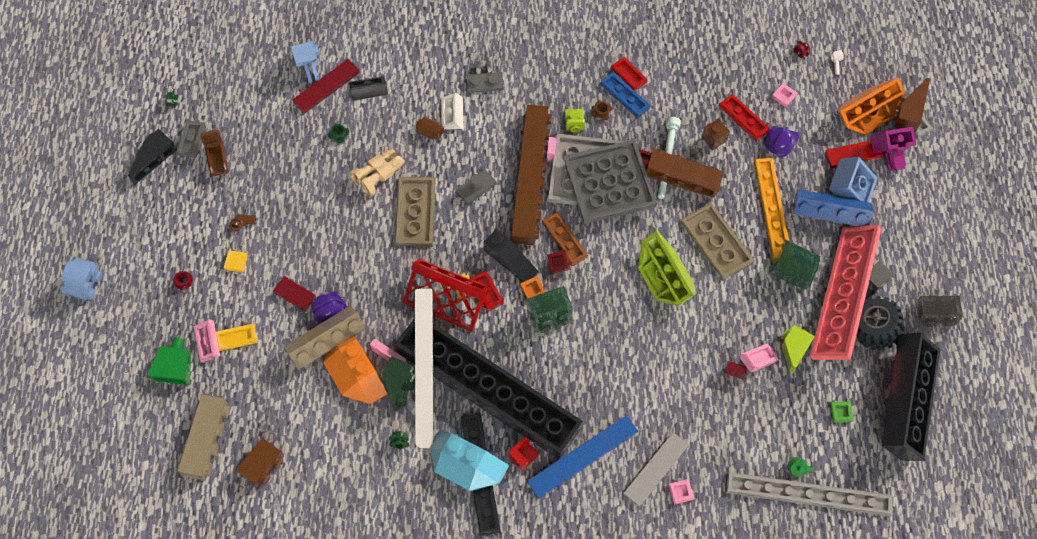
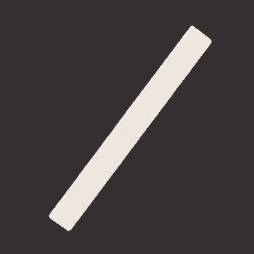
M432 289L415 290V441L419 448H430L433 444Z

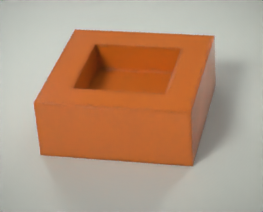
M538 276L520 284L528 302L546 293Z

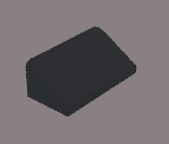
M385 76L349 82L353 101L388 95Z

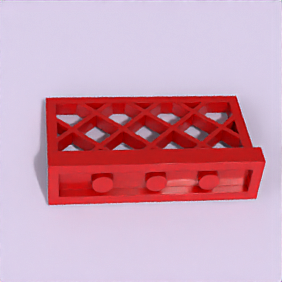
M420 258L413 262L412 273L402 303L415 308V302L409 300L410 293L416 289L428 286L429 289H432V298H434L438 308L432 310L433 316L473 332L490 287ZM416 275L423 276L426 284L418 286L415 280ZM432 283H441L444 291L436 294ZM453 289L458 290L462 298L453 301L449 291ZM445 293L450 303L442 306L437 296ZM471 296L479 299L478 305L474 308H471L467 301V298ZM463 300L467 311L459 313L455 303ZM451 305L455 316H447L443 308ZM469 313L472 319L471 325L464 323L461 316Z

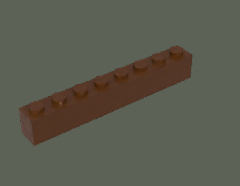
M527 104L512 228V243L534 245L535 239H539L540 228H536V224L541 221V211H538V205L542 206L543 194H540V189H544L545 178L541 177L542 172L546 173L547 162L543 161L544 156H547L548 145H545V140H549L550 130L547 129V124L551 125L552 114L548 113L549 106Z

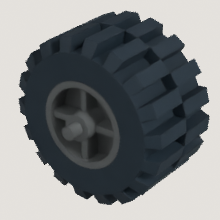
M876 296V299L869 297L867 298L868 301H864L856 335L857 340L860 344L863 343V346L866 348L870 346L871 350L880 348L881 351L885 350L884 347L892 348L893 343L897 344L899 334H903L904 331L901 308L896 306V302L893 300L889 302L887 297H884V299H881L880 296Z

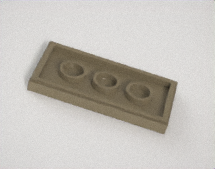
M436 177L398 178L395 246L433 247Z
M712 203L680 220L682 226L722 281L755 262Z

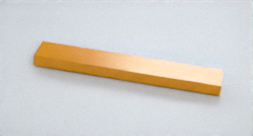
M773 158L755 159L754 165L772 261L792 260Z

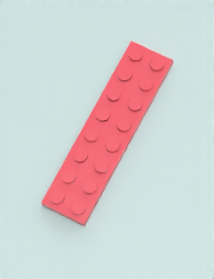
M879 225L842 228L810 354L813 360H851L881 233Z

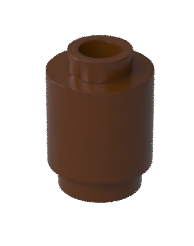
M427 117L419 119L415 127L418 134L432 140H439L444 131V126H441V123Z

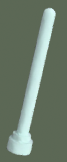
M668 117L666 119L665 126L668 136L665 152L672 154L675 132L680 129L681 120L676 117ZM662 181L659 184V199H663L666 193L667 183Z

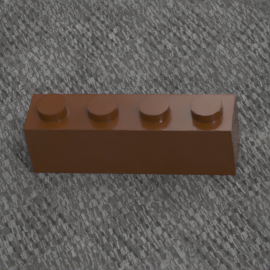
M654 148L648 157L645 168L650 178L713 198L719 192L724 171L716 167H708L698 161H690L680 155H672L664 150Z

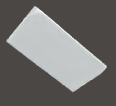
M457 93L441 98V126H444V129H463V98Z

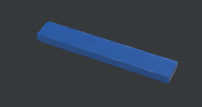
M626 415L528 480L527 483L537 498L540 499L637 434L638 430Z

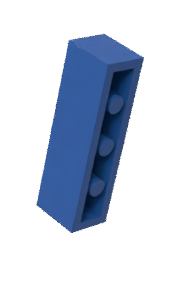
M797 189L793 203V214L854 226H870L874 213L873 205L870 202Z

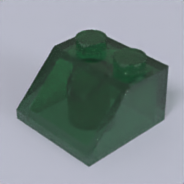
M785 240L770 274L806 290L811 286L816 275L821 256Z

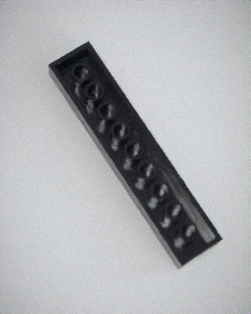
M415 318L394 344L396 352L413 364H415ZM433 324V377L560 460L582 429L583 421Z

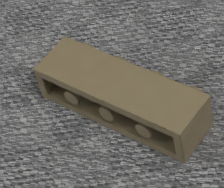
M350 305L283 346L292 363L299 370L366 327L358 312Z
M201 394L178 468L181 476L206 481L207 475H211L213 469L211 461L213 456L217 455L219 448L217 441L224 433L223 421L224 418L229 416L230 406H228L229 404L225 398Z

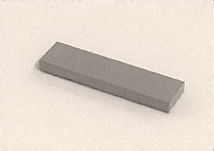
M673 432L623 495L640 508L689 447V444Z

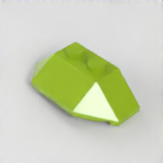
M655 231L641 241L642 248L638 269L656 301L680 306L695 296L693 280L675 249L658 231Z

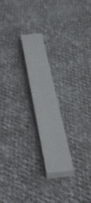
M732 472L727 473L726 493L892 516L893 495Z

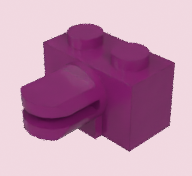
M913 127L870 135L873 153H885L887 167L890 171L905 168L906 161L903 150L916 145Z

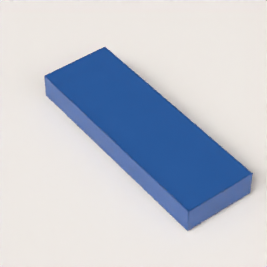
M614 72L610 73L600 82V85L637 119L650 109L651 105Z

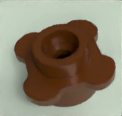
M596 102L592 116L608 120V114L612 111L611 105H608L606 102Z

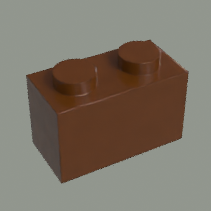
M261 438L236 471L256 488H259L269 481L270 473L282 465L284 455L278 448L264 438Z

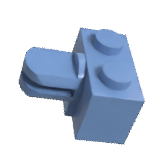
M310 41L291 46L296 66H304L308 82H312L308 68L309 64L312 66L315 80L318 81L319 77L315 63L318 62L317 56L320 54L317 44L313 45V42Z

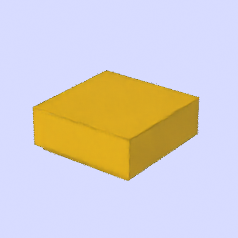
M228 250L224 269L244 272L248 254Z

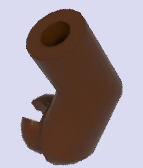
M237 215L229 223L230 230L238 231L246 224L255 225L256 215Z

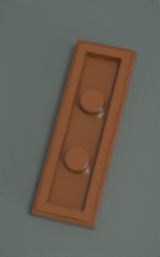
M558 212L542 220V224L559 249L567 251L571 266L588 258L587 253Z

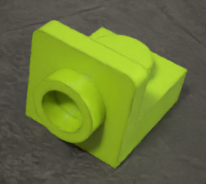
M565 109L566 131L578 133L584 130L585 119L583 109Z

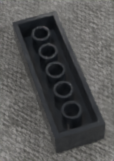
M921 332L899 334L896 344V358L893 362V376L890 381V395L887 399L888 407L884 418L885 426L881 437V446L902 461H924L940 348Z

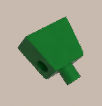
M173 338L171 347L161 346L148 373L152 381L190 385L192 355L188 349L183 348L184 339Z

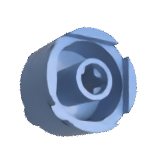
M74 256L72 257L74 260H69L64 268L61 280L65 282L64 286H60V291L62 294L79 299L92 300L95 294V289H93L95 282H100L103 273L99 271L98 263Z

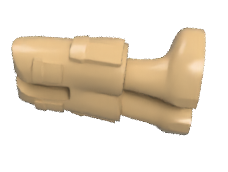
M394 149L386 150L381 155H377L367 161V166L351 170L349 176L357 186L361 184L362 191L371 198L376 193L375 184L378 181L385 182L392 177L395 171L404 164L405 160L401 156H397Z

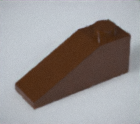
M926 78L902 102L900 108L895 109L893 114L895 128L913 127L914 133H916L921 124L930 78Z

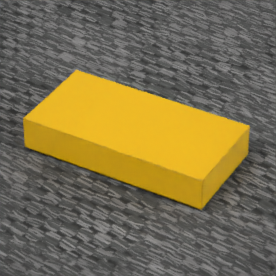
M254 323L216 332L219 351L258 343Z

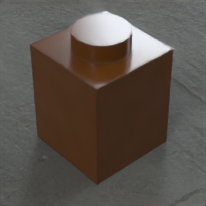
M718 118L704 127L702 138L714 150L727 142L730 131Z

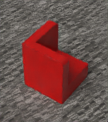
M526 436L508 452V457L522 471L539 456V453L529 444V439Z

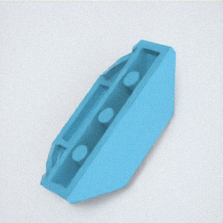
M441 429L430 447L434 472L469 491L500 484L509 467L508 464L489 452L453 433Z

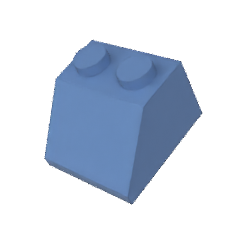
M860 157L844 158L839 161L829 190L835 196L870 202L878 178Z

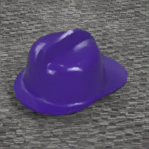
M773 126L765 136L763 144L771 153L782 158L787 156L797 143L799 132L788 130V127Z
M336 291L318 296L311 304L312 313L318 325L348 307Z

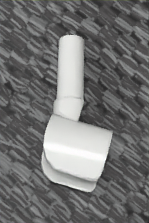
M842 50L834 51L831 55V60L834 62L835 75H840L839 61L844 58Z

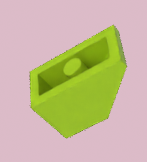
M793 325L791 330L786 329L781 337L784 340L781 347L788 370L792 374L815 337L796 325Z

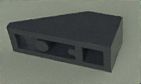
M160 129L149 134L147 139L144 140L131 167L128 177L134 185L177 151L173 141Z
M497 229L483 241L484 251L521 282L532 279L539 273L512 241Z

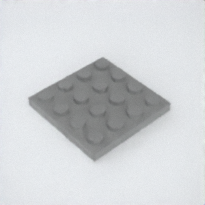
M557 134L548 202L578 205L563 160L565 155L625 141Z

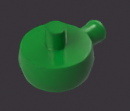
M794 457L788 463L790 474L797 477L802 476L805 472L811 473L813 471V468L807 466L805 460L800 457Z

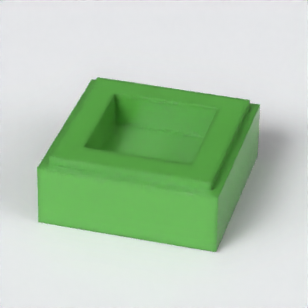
M851 401L830 402L832 423L854 421Z

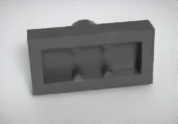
M484 169L480 173L472 175L468 182L456 190V193L469 205L497 183Z

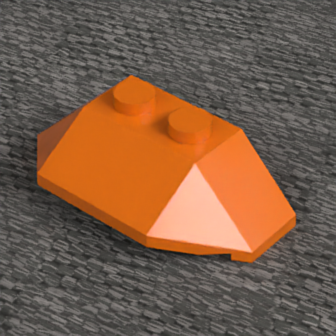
M899 77L872 86L844 102L839 109V114L845 127L859 134L866 135L892 120L895 109H899L901 100L906 94Z
M355 336L327 352L323 363L342 396L372 404L388 395L377 372Z

